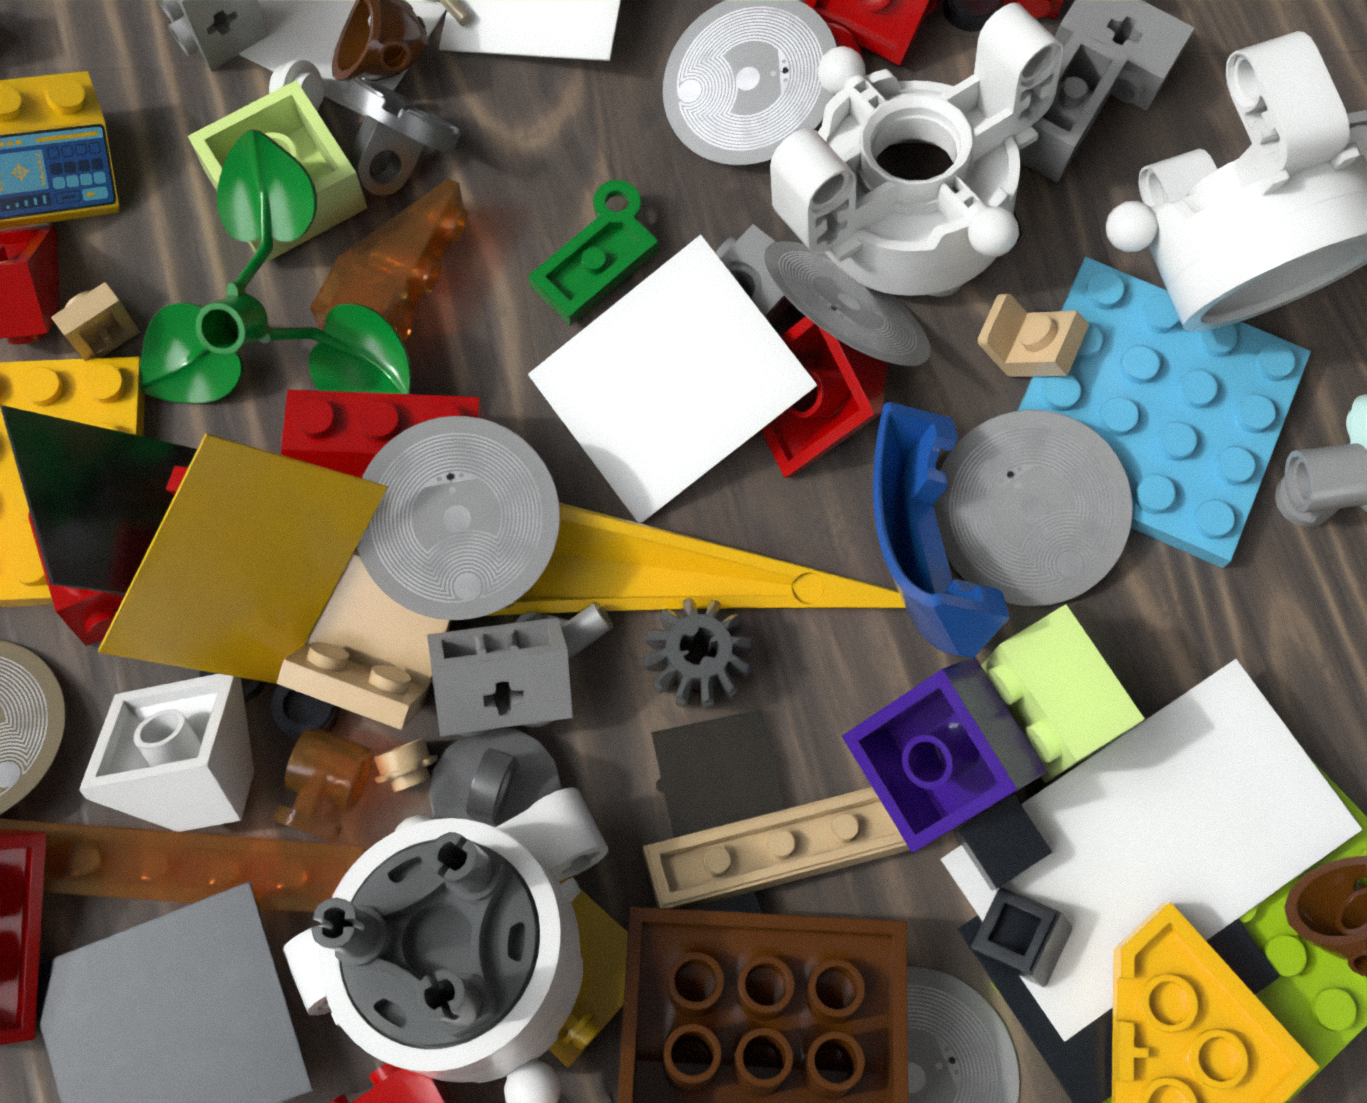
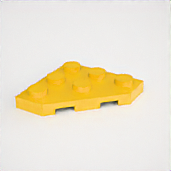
M1171 902L1162 903L1113 949L1112 1103H1284L1320 1068Z

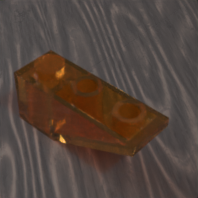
M451 179L445 180L338 256L310 307L319 329L324 331L326 316L333 307L341 303H357L378 311L395 327L403 342L407 340L414 324L415 312L413 310L423 292L429 294L434 289L441 273L442 262L440 259L449 242L455 244L459 241L467 224L468 211L464 209L458 182Z

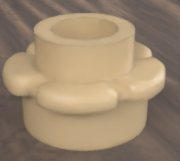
M424 738L398 746L374 756L380 776L375 777L376 783L390 781L394 792L414 786L431 778L427 766L435 763L438 760L437 754L430 755Z

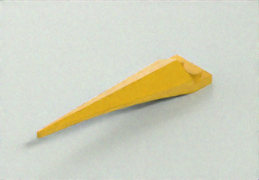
M559 502L560 521L558 537L547 567L534 585L519 599L503 609L486 616L518 615L531 611L538 614L581 612L594 602H597L605 611L683 609V601L688 598L694 600L697 609H707L708 604L712 600H717L721 603L720 609L906 607L899 591Z

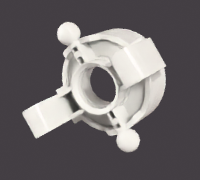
M1010 3L996 11L985 23L978 38L974 75L955 86L917 80L898 82L897 78L887 69L865 76V64L858 52L846 46L831 48L821 57L817 68L818 78L823 88L835 94L825 107L822 127L818 133L812 128H803L792 133L776 148L771 158L772 206L775 212L810 252L815 254L826 253L845 273L870 289L895 295H927L950 290L973 279L983 272L996 257L1007 254L1016 244L1019 237L1018 223L1013 215L1020 176L1019 151L1038 140V133L1031 125L1048 111L1054 101L1064 52L1063 45L1021 4ZM923 143L935 145L945 150L954 164L943 174L928 180L909 181L890 175L878 166L876 159L889 145Z
M1296 31L1230 54L1226 65L1227 86L1252 142L1251 146L1239 159L1217 169L1213 159L1205 150L1196 149L1141 168L1138 181L1143 203L1140 201H1125L1113 208L1108 215L1106 234L1108 240L1115 248L1124 252H1138L1147 246L1149 247L1184 330L1188 332L1216 329L1266 313L1311 294L1367 264V125H1357L1350 128L1346 109L1320 52L1312 38L1305 32Z

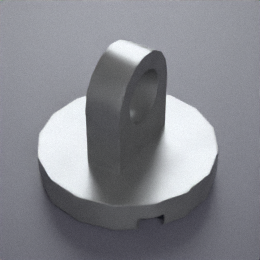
M357 76L352 78L343 96L348 103L367 114L350 149L348 160L356 171L360 185L374 195L384 196L400 189L409 178L424 145L452 154L461 135L455 125L432 111L431 113L424 112L418 109L415 104L408 102L407 97L364 77L363 79ZM389 150L390 162L388 167L381 174L370 176L369 167L372 159L381 151Z
M498 728L488 730L476 736H462L446 748L432 773L429 800L434 819H467L497 827L526 811L541 798L561 790L562 786L555 761L538 740L518 729Z

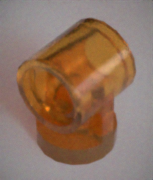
M313 726L308 727L297 741L285 774L284 785L286 789L294 791L298 795L292 808L279 804L272 820L336 844L342 827L330 823L336 807L351 811L357 804L372 770L375 754L374 748Z

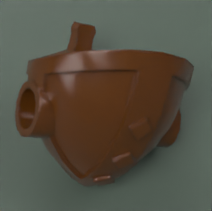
M356 0L334 51L332 76L338 81L349 82L357 76L360 79L364 77L377 82L399 75L402 71L419 61L429 44L424 21L420 16L417 17L413 7L405 0ZM370 15H371V22H370V25H369L368 19H369V17H370Z
M1367 856L1346 857L1323 864L1304 875L1289 891L1284 909L1288 924L1305 941L1335 957L1348 960V966L1353 972L1367 977V885L1356 881L1358 878H1367Z

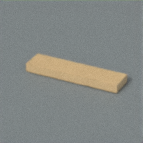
M870 787L643 846V856L657 907L687 910L748 892L759 891L902 853L910 849L874 789Z

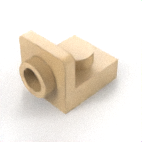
M106 282L91 291L77 294L66 304L64 309L51 317L84 361L89 358H102L141 332Z
M999 294L979 334L978 344L1008 377L1068 376L1089 324L1077 310L1027 313L1011 294Z

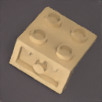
M354 551L316 622L307 644L283 660L277 684L402 730L424 709L433 682L427 634L448 632L452 620L427 617L406 609L392 600L373 581L363 565L359 553Z

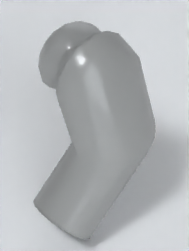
M597 602L592 603L570 620L558 617L568 649V659L578 654L614 627L608 614ZM531 611L521 614L515 623L556 618L557 616L545 613L538 614Z

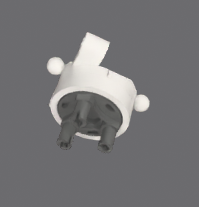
M565 788L555 791L535 802L526 811L497 827L457 818L432 819L428 816L416 815L404 819L396 827L395 832L374 844L351 866L342 878L332 898L318 905L313 919L320 922L321 925L312 926V928L298 934L284 945L282 951L308 1014L317 1016L332 1012L331 1015L335 1024L342 1027L357 1045L377 1059L393 1066L429 1078L458 1083H483L507 1077L504 1086L506 1103H557L561 1092L558 1075L551 1066L539 1061L538 1058L559 1038L558 1032L565 1024L575 1005L583 979V958L580 954L579 927L571 904L581 890L573 877L563 883L559 881L589 869L608 853V846L579 790L576 788Z

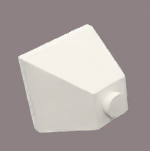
M214 674L115 694L79 788L85 799L177 832L241 821L254 775V765L240 677Z

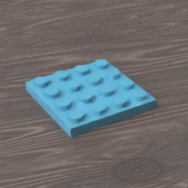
M1085 256L1061 311L1077 310L1089 324L1068 376H1033L1017 411L1043 410L1071 417L1090 427L1109 444L1126 472L1133 503L1131 529L1224 568L1232 560L1311 351L1241 321L1216 329L1188 332L1184 330L1167 290Z

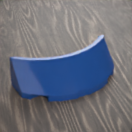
M887 402L884 404L881 413L873 470L874 516L883 557L912 622L925 640L945 653L974 658L1007 622L1010 616L1001 590L982 585L976 586L971 582L952 579L933 505L948 487L947 473L936 470V463L940 449L952 451L958 441L953 418Z

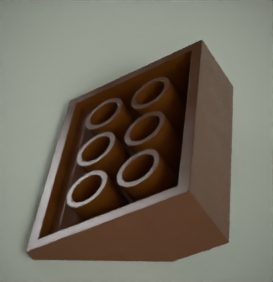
M630 907L618 1103H908L907 921Z

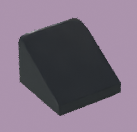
M1000 886L970 948L1026 980L1044 988L1048 984L1068 941L1072 925L1062 912Z

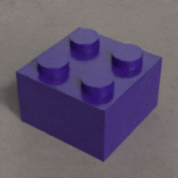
M976 657L939 670L842 735L843 740L912 853L1048 773Z

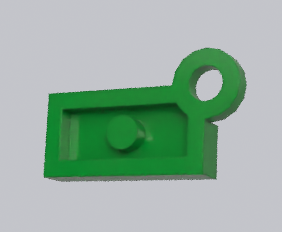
M612 180L602 184L595 192L593 198V207L597 218L528 275L529 286L569 326H572L658 252V240L636 220L641 210L640 194L635 186L627 181ZM619 196L627 200L628 206L622 211L615 212L608 209L606 202L612 197Z

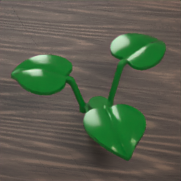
M254 129L246 131L235 142L222 167L217 187V208L220 220L232 238L241 242L260 239V246L237 279L226 286L227 297L206 306L189 302L172 303L154 315L144 336L139 364V387L141 393L178 403H206L215 401L231 393L242 378L244 363L238 350L257 341L267 344L274 340L312 339L319 343L313 347L309 354L308 368L310 376L319 391L410 394L412 388V369L406 346L395 327L378 311L357 303H341L328 312L324 331L316 327L271 328L267 326L268 319L264 306L255 297L246 294L245 288L273 250V239L290 242L302 237L312 225L317 211L315 185L304 166L262 131Z

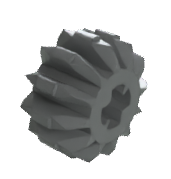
M692 598L685 599L683 601L684 618L680 619L673 611L666 608L660 612L659 618L665 630L649 629L646 633V644L657 651L644 656V668L653 672L663 671L654 682V689L659 694L667 692L674 685L679 686L676 695V705L679 707H686L691 692H699L700 703L703 709H711L714 705V687L723 696L732 699L738 691V687L732 677L748 678L752 665L740 656L752 651L753 640L747 636H734L742 625V618L738 614L731 615L722 622L718 620L721 603L717 600H712L708 604L706 615L697 614L696 603ZM697 643L709 646L708 654L703 657L700 665L688 662L689 651H693Z

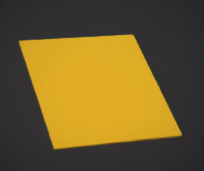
M205 433L98 652L277 684L283 660L305 645L388 486Z

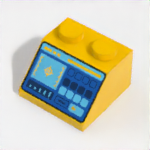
M88 71L0 80V229L118 213L119 203L105 120Z

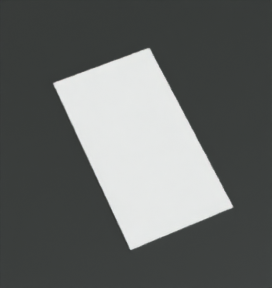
M1237 659L1021 804L1052 853L1001 887L1062 912L1072 925V931L1046 987L1043 988L1021 976L1020 978L1065 1042L1113 1008V949L1162 903L1171 902L1207 941L1362 830ZM960 845L940 860L983 922L999 888L991 891L963 846Z

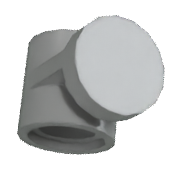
M1359 443L1292 451L1286 461L1285 475L1277 484L1275 491L1277 508L1284 518L1298 526L1306 528L1316 527L1332 518L1341 508L1367 505V450Z

